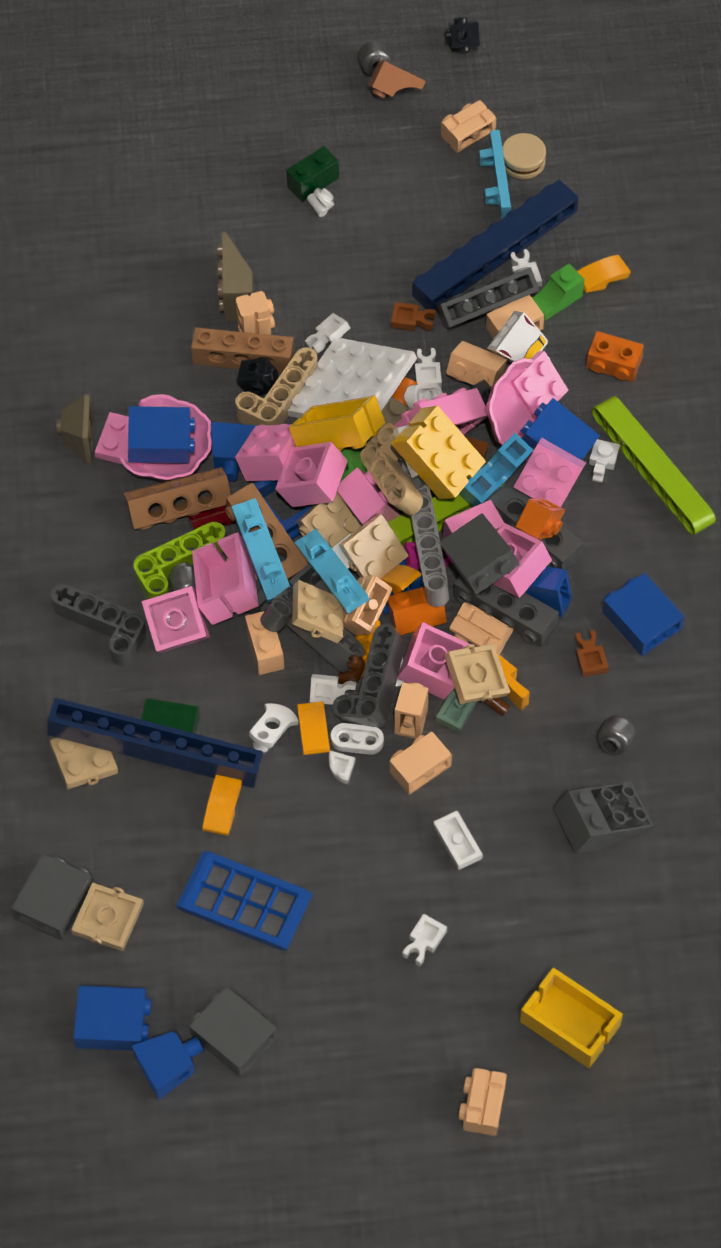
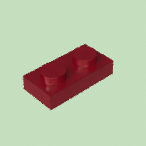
M226 505L187 516L189 525L193 530L211 522L228 525L236 521L232 522L225 512Z

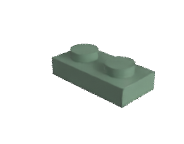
M454 688L438 712L435 722L459 733L477 701L460 704L456 689Z

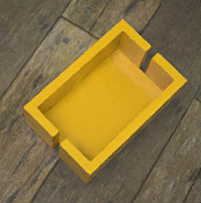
M376 395L311 406L301 418H298L289 427L296 447L332 442L341 451L345 447L352 446L353 449H358L365 446L367 440L375 436L378 430L385 424V420Z
M438 405L421 408L408 423L410 427H405L391 444L439 499L456 498L469 482L467 478H472L486 461Z
M553 967L539 985L538 992L535 991L521 1009L520 1022L587 1068H590L603 1051L604 1044H608L621 1026L623 1013Z

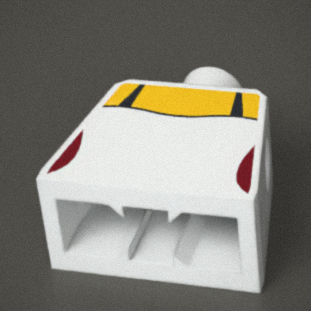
M514 311L487 349L513 363L523 358L531 359L538 351L544 349L548 340L524 312Z

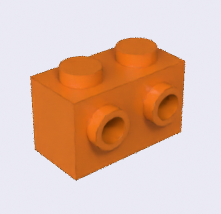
M596 331L587 355L586 368L596 373H604L615 376L620 380L634 382L643 358L644 345Z
M545 498L529 499L515 527L540 540L550 538L553 535H557L563 524L560 520L565 509Z
M423 586L407 592H399L389 596L387 600L390 623L401 635L415 632L422 622L432 627L447 623L445 606L434 607L429 605L425 598Z

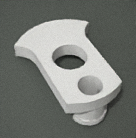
M264 704L265 714L249 733L250 738L254 741V749L263 751V753L267 752L268 748L273 747L287 728L294 725L298 726L297 716L283 705ZM267 722H276L280 727L270 729L265 724Z

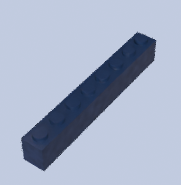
M560 179L553 184H548L542 192L528 198L522 206L516 210H511L499 222L492 223L486 231L480 235H475L462 248L455 249L449 257L435 263L429 271L419 274L412 282V296L425 309L437 311L436 303L464 292L511 259V252H514L515 255L576 213L579 197Z
M59 698L54 699L47 720V735L211 778H215V775L239 779L242 780V786L253 789L261 766L263 751Z

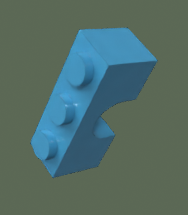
M514 433L491 460L469 479V482L459 494L473 507L486 502L530 457L534 450Z

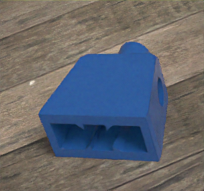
M211 422L214 469L222 467L229 482L236 481L238 472H241L235 456L255 426L258 425Z
M546 566L525 593L558 611V617L561 618L564 617L572 599L568 572L564 569Z
M169 1032L132 1045L133 1055L158 1100L194 1074V1065L191 1058L204 1052L197 1037L182 1044L176 1032Z

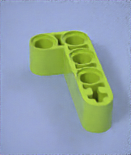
M218 522L205 524L139 555L133 563L136 582L146 599L169 593L167 578L174 566L180 563L193 565V550L187 549H198L214 543L220 553H222L223 550L218 545L217 540L226 537L224 526ZM168 558H172V559H173L172 561H164L165 559H168ZM144 569H150L148 572H141ZM155 589H162L159 592H153Z

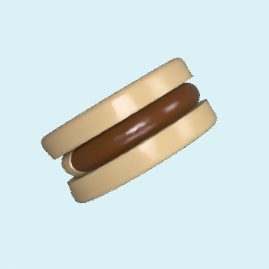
M519 133L509 137L504 142L502 149L505 170L508 175L517 179H531L542 172L545 167L546 148L540 138L528 133Z

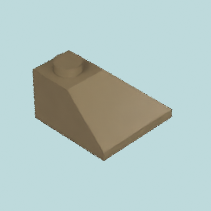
M83 395L62 408L61 419H57L56 428L57 434L62 436L63 444L87 465H92L94 419L90 395Z

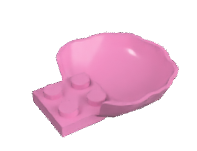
M538 351L531 359L523 358L514 361L491 387L485 410L491 423L495 441L502 446L514 433L521 438L523 434L520 430L528 420L534 421L537 416L533 413L542 402L547 404L552 398L559 401L568 391L545 351Z
M151 395L140 400L139 406L190 407V417H195V433L190 432V438H195L194 453H189V463L128 462L129 417L109 412L95 450V458L122 464L126 470L137 477H147L167 482L190 476L211 451V421L198 407L186 401L177 400L169 395Z

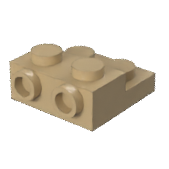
M336 492L333 502L314 504L296 521L299 525L298 530L303 537L312 530L317 529L331 548L347 535L353 534L363 526L338 492Z

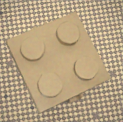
M376 514L339 544L350 561L348 563L349 567L356 571L360 577L374 575L381 579L409 556L398 540V536L394 534V530L390 528L382 514Z
M300 580L293 585L292 624L311 632V636L314 638L321 636L338 643L343 638V607L333 594Z
M470 644L465 646L464 649L448 651L444 655L460 704L476 701L483 702L487 699L490 701L493 698L505 697L510 693L494 644L478 647Z
M60 738L50 740V747L67 789L86 783L95 785L99 779L118 774V767L111 751Z
M92 882L71 929L72 934L88 939L92 943L96 942L99 945L102 944L124 951L143 907V899L125 894L119 887L111 889Z

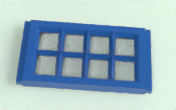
M203 850L176 908L287 952L313 893Z

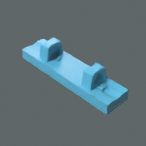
M500 130L490 131V148L479 150L480 166H493L496 187L485 189V204L498 205L500 219L502 220L511 211Z
M254 498L231 506V510L266 601L269 603L283 590L290 587L258 502ZM257 525L261 528V529H258V530L249 532L250 528L255 527V526H257Z
M317 529L312 530L306 536L294 542L300 553L347 614L370 600L365 590Z

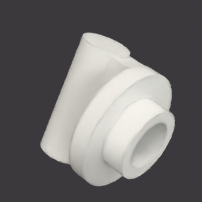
M317 188L314 193L307 197L308 202L319 217L325 216L327 211L334 206L332 201L334 197L325 188L322 190Z

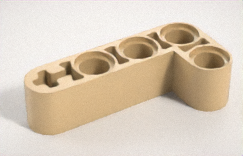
M308 347L299 349L265 398L251 392L240 393L235 399L238 421L245 425L283 424L288 417V409L292 405V400L301 392L305 386V381L313 375L318 366L316 351Z
M387 423L363 447L360 453L361 461L375 479L374 481L389 503L408 515H415L422 507L423 498L398 463L401 455L391 444L396 439L393 431L397 427Z

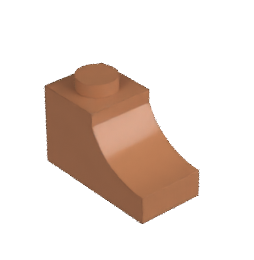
M379 59L368 86L374 88L372 93L385 99L386 95L393 97L395 92L406 87L422 90L426 81Z

